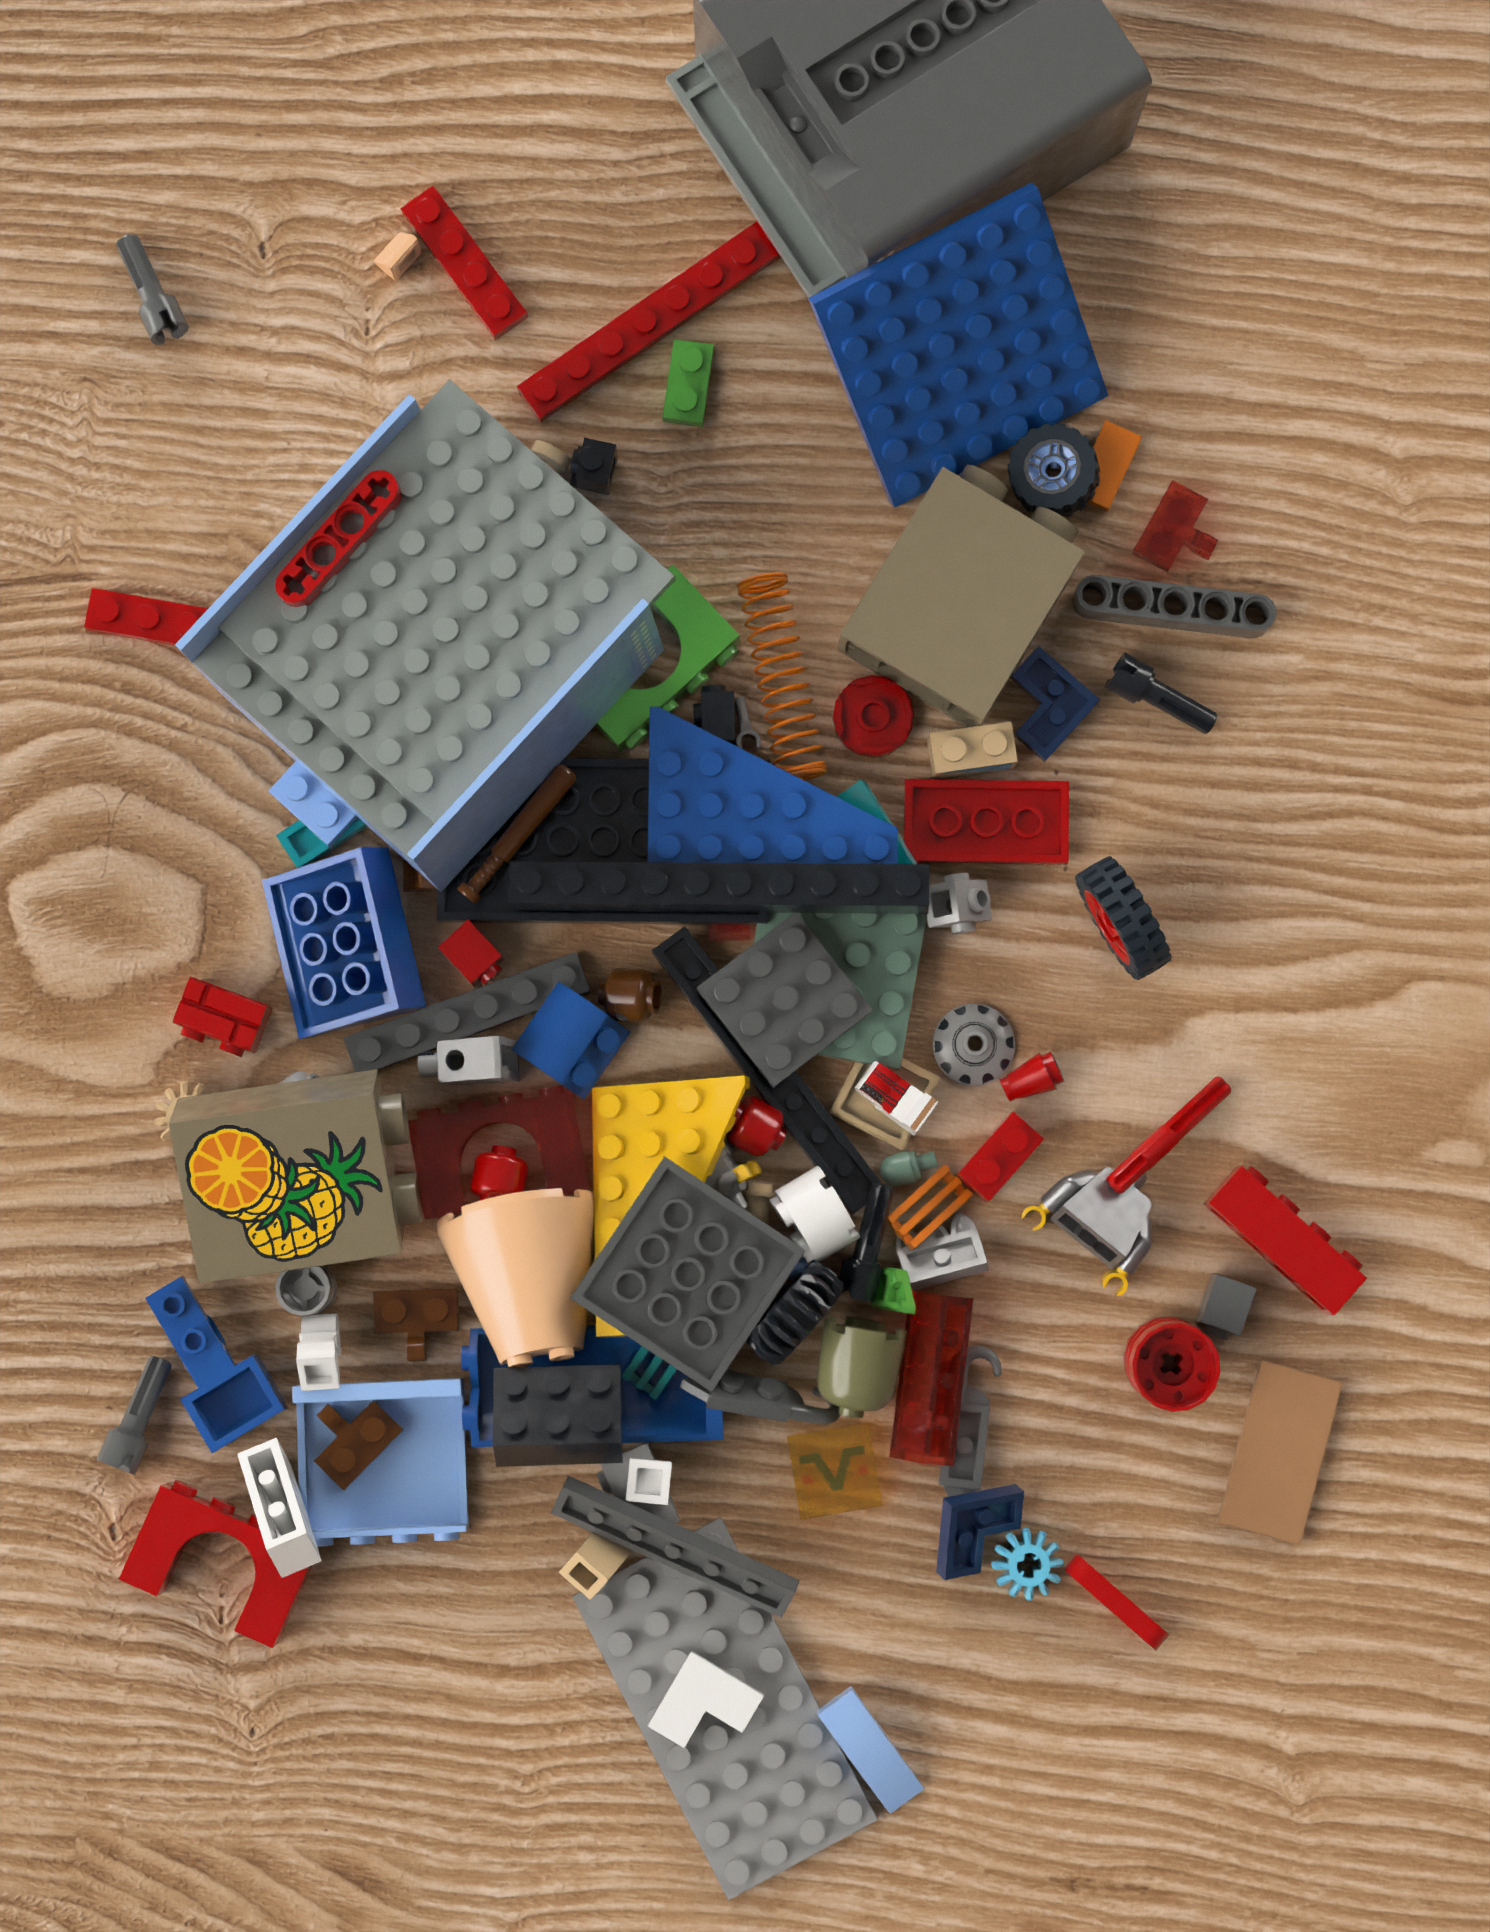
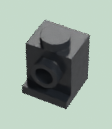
M584 437L582 447L578 446V449L575 448L570 466V473H572L570 485L574 488L609 495L618 459L616 444Z
M723 685L702 686L701 703L693 704L694 725L735 745L734 691H726V686Z

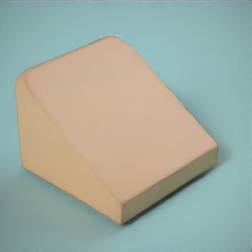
M402 232L397 234L375 258V264L394 281L398 280L421 254L418 239L412 234Z

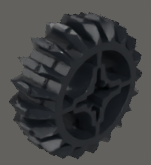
M819 1261L809 1263L808 1266L799 1272L771 1303L747 1338L746 1343L753 1349V1352L772 1366L784 1361L810 1334L815 1326L819 1324L841 1295L844 1283L836 1277L837 1274Z

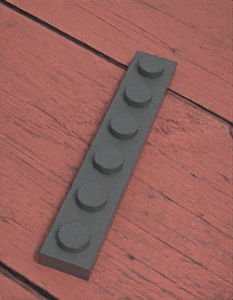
M574 952L349 1035L343 1039L355 1072L381 1070L416 1057L419 1053L437 1049L438 1041L465 1039L538 1012L558 981L580 996L591 991L578 955Z
M567 1476L551 1511L553 1515L781 1618L796 1593L800 1581L571 1476Z

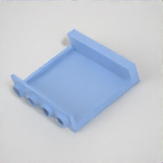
M464 1378L340 1383L339 1389L301 1391L300 1385L292 1386L293 1403H296L299 1490L317 1546L334 1545L333 1538L350 1537L351 1545L376 1543L375 1536L392 1535L393 1543L418 1541L417 1534L434 1533V1541L458 1540L459 1532H466L469 1529L466 1430L462 1429V1405H465ZM374 1400L403 1431L344 1491L314 1462L338 1437L316 1415L329 1404L350 1424Z

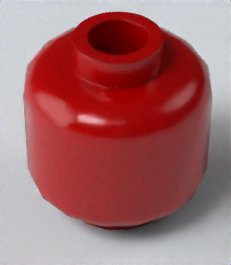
M748 1096L740 1101L734 1115L736 1120L732 1129L726 1134L727 1141L731 1145L755 1157L765 1155L770 1149L776 1151L783 1143L787 1129L782 1126L783 1114L780 1110L755 1096Z
M493 1145L491 1152H484L476 1156L470 1189L473 1194L479 1197L478 1201L525 1191L528 1165L523 1159L516 1157V1149Z

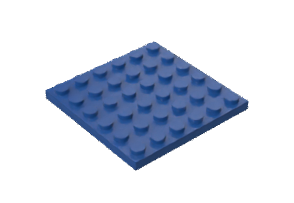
M1032 182L808 298L888 500L894 508L928 491L942 467L959 475L966 465L976 466L1016 445L1020 437L1026 436L1029 430L1033 428L1038 429L1044 424L1054 425L1109 396L1039 189Z

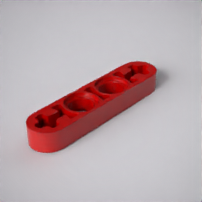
M376 470L366 475L282 569L276 578L275 589L284 603L293 607L309 606L320 595L321 589L334 574L337 575L350 561L349 557L363 541L366 543L378 529V524L392 509L394 511L397 508L402 494L399 483L391 473L385 470ZM376 485L382 488L387 485L386 488L390 494L387 498L382 496L375 498L376 495L373 492V488ZM361 500H364L368 506L370 504L372 509L376 511L372 516H370L363 505L359 504ZM353 513L362 515L364 525L361 530L353 534H348L342 530V522L346 516ZM324 545L334 547L336 554L330 564L320 566L314 563V553L319 547ZM307 563L312 571L320 575L314 580L302 568L304 564ZM292 580L296 583L302 581L301 584L305 590L300 595L296 592L291 593L288 584Z

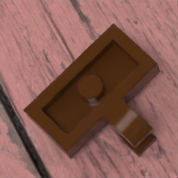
M457 1288L373 1291L374 1333H408L407 1361L409 1362L427 1361L426 1332L459 1331Z
M374 1400L350 1424L334 1408L327 1404L316 1416L338 1437L314 1462L345 1491L403 1429Z

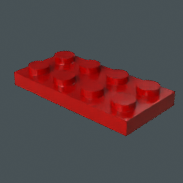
M905 779L903 842L916 863L1068 865L1069 781Z

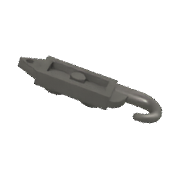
M970 1346L962 1350L956 1356L952 1366L938 1481L939 1485H943L948 1497L975 1492L976 1489L981 1490L990 1404L989 1399L983 1392L967 1386L968 1369L973 1360L982 1358L990 1362L993 1367L994 1376L999 1377L1002 1374L998 1355L984 1346Z
M726 1370L712 1392L690 1377L683 1378L680 1388L705 1401L706 1408L782 1422H787L790 1419L818 1425H828L837 1421L841 1416L838 1413L839 1406L833 1405L824 1399L817 1387L812 1389V1393L824 1399L830 1408L825 1409L804 1405L801 1395L793 1387L788 1386V1382L769 1377L763 1378Z

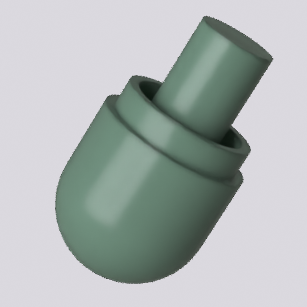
M905 1150L887 1156L881 1163L880 1174L888 1185L900 1187L917 1182V1179L923 1178L922 1171L939 1167L934 1151L916 1155L915 1150Z

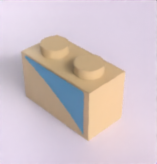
M1012 721L929 733L927 739L932 779H949L1012 770L1018 762Z

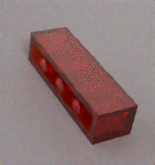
M912 1291L916 1309L915 1315L908 1313L906 1315L905 1330L908 1333L899 1372L889 1458L920 1464L954 1466L974 1299Z

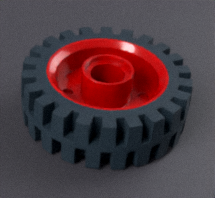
M1108 856L1075 876L1076 885L1080 890L1079 894L1085 902L1084 905L1087 911L1092 915V921L1099 928L1103 939L1107 941L1111 952L1115 953L1121 966H1124V969L1128 974H1131L1132 978L1140 980L1171 961L1172 956L1169 952V945L1165 941L1164 933L1159 929L1160 925L1157 919L1151 913L1148 903H1145L1142 893L1139 889H1136L1132 878L1127 876L1125 869L1121 865L1119 866L1115 859Z

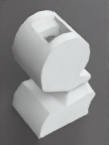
M338 1314L302 1316L301 1333H299L300 1342L297 1343L296 1357L301 1391L339 1389L340 1372L337 1356L341 1355L342 1348H340Z

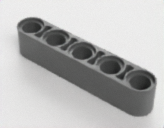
M1089 575L1083 578L1072 598L1076 613L1086 619L1243 638H1258L1262 636L1273 624L1277 615L1273 601L1261 594L1102 575ZM1086 589L1097 590L1103 597V603L1098 606L1087 604L1082 597V592ZM1131 593L1138 595L1143 601V608L1136 611L1128 609L1123 602V596ZM1168 598L1179 600L1183 605V614L1175 616L1169 614L1164 608V600ZM1208 603L1218 604L1224 611V618L1221 620L1210 619L1205 613V605ZM1246 609H1259L1264 615V624H1251L1246 618Z

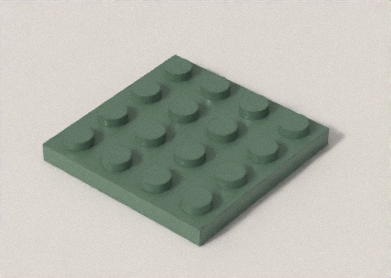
M767 913V924L756 925L753 944L794 913ZM798 913L873 1009L870 1014L817 1055L868 1065L876 1061L889 1069L899 1070L927 914Z

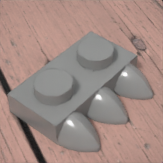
M957 1212L952 1220L951 1235L940 1225L924 1242H921L912 1251L897 1235L896 1250L902 1270L908 1271L912 1291L989 1271L977 1228L974 1222L961 1212ZM912 1230L908 1232L913 1238L916 1236Z

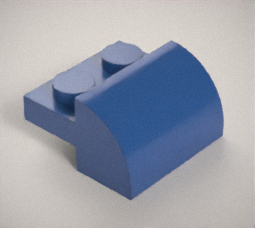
M558 981L511 1050L584 1100L631 1031Z

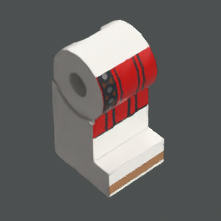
M876 1061L871 1064L854 1087L859 1094L874 1104L876 1109L913 1136L939 1102Z

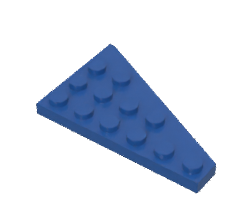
M650 707L648 862L898 864L897 827L660 707Z

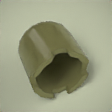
M827 1316L824 1319L817 1372V1388L820 1394L829 1403L839 1406L838 1413L847 1417L863 1418L864 1411H877L884 1408L893 1399L896 1391L908 1332L900 1327L896 1328V1334L886 1332V1323L851 1316H846L845 1324H835L836 1317Z

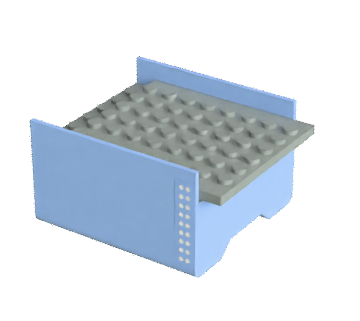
M449 379L422 409H420L416 399L409 394L182 636L175 646L230 703L295 760V763L269 789L268 792L331 849H333L331 846L356 820H362L416 871L442 892L540 786L551 771L563 761L616 701L664 651L651 607L676 579L669 570ZM376 470H385L391 473L399 483L402 494L397 508L394 511L392 509L378 524V529L366 543L363 541L349 557L350 561L337 575L334 574L321 589L320 595L309 606L293 607L284 603L275 589L276 578L282 569L366 475ZM376 485L373 488V492L376 495L375 498L378 496L387 498L390 493L386 488L387 485L383 488ZM364 500L359 502L369 512L370 516L376 512ZM356 513L349 514L342 522V530L348 534L357 533L364 525L363 516ZM330 545L319 547L314 553V563L320 566L330 564L335 558V548ZM307 563L302 567L307 575L310 574L314 580L320 575L312 571ZM292 580L288 584L291 593L296 592L300 595L304 592L305 588L301 584L302 581L296 583Z

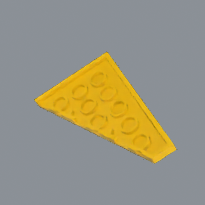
M733 1076L592 1088L595 1259L664 1156L704 1183L707 1177L712 1175L724 1147V1138L732 1129L736 1117H734L745 1090L750 1088L749 1077ZM596 1316V1337L626 1336Z

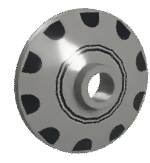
M965 1004L954 1008L941 1019L933 1036V1053L939 1068L953 1081L967 1086L985 1085L998 1079L1010 1066L1015 1052V1038L1008 1021L997 1010L982 1004ZM972 1036L979 1037L983 1043L982 1049L976 1052L970 1050L967 1046L968 1039Z

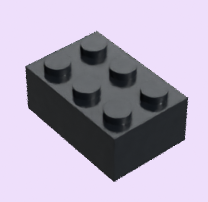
M620 1364L494 1368L493 1452L496 1467L623 1463V1398Z

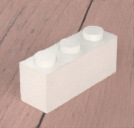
M274 1438L238 1453L265 1548L280 1576L283 1578L321 1562L322 1560L292 1465L278 1439Z

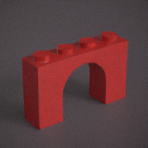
M175 1480L173 1485L169 1483L160 1485L118 1580L157 1597L164 1593L184 1548L194 1537L206 1532H221L231 1535L247 1548L255 1568L254 1585L234 1631L268 1647H275L280 1641L312 1566L282 1578L265 1548L256 1514H251L249 1519L234 1513L236 1509L234 1504L217 1497H213L212 1501L209 1502L196 1496L197 1488L179 1480Z

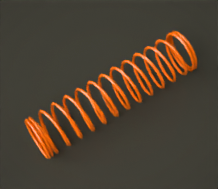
M782 572L755 575L741 580L736 587L740 597L750 599L741 607V611L752 615L745 621L744 626L750 630H757L747 638L749 643L759 646L752 651L751 657L757 661H763L754 669L755 674L766 677L758 683L757 688L764 692H770L760 700V704L773 708L763 716V719L770 723H777L767 731L768 736L780 739L771 745L770 751L776 754H785L777 758L773 765L804 781L814 779L828 772V769H826L827 765H825L826 761L822 760L795 766L777 765V763L796 754L820 750L823 747L822 745H814L797 750H775L774 747L794 738L818 734L820 730L813 729L788 735L771 734V731L788 723L813 719L816 717V714H806L791 719L767 718L778 710L808 704L813 699L805 698L783 704L764 702L767 698L781 692L807 688L810 683H798L783 688L761 687L763 683L773 678L802 673L807 668L797 667L777 673L758 672V669L766 664L802 656L804 652H790L776 657L755 656L756 652L766 647L796 642L800 639V636L784 637L771 642L751 640L757 634L767 630L794 626L797 621L788 620L765 627L748 625L751 620L759 616L792 610L794 606L791 604L781 605L764 611L745 610L747 605L757 600L785 596L791 590L781 589L759 596L743 595L766 592L787 584L788 575ZM772 581V582L765 583V584L755 585V584L761 583V582Z

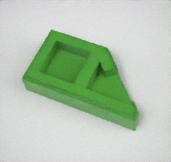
M882 1267L883 1272L874 1302H871V1307L915 1315L916 1307L908 1271Z

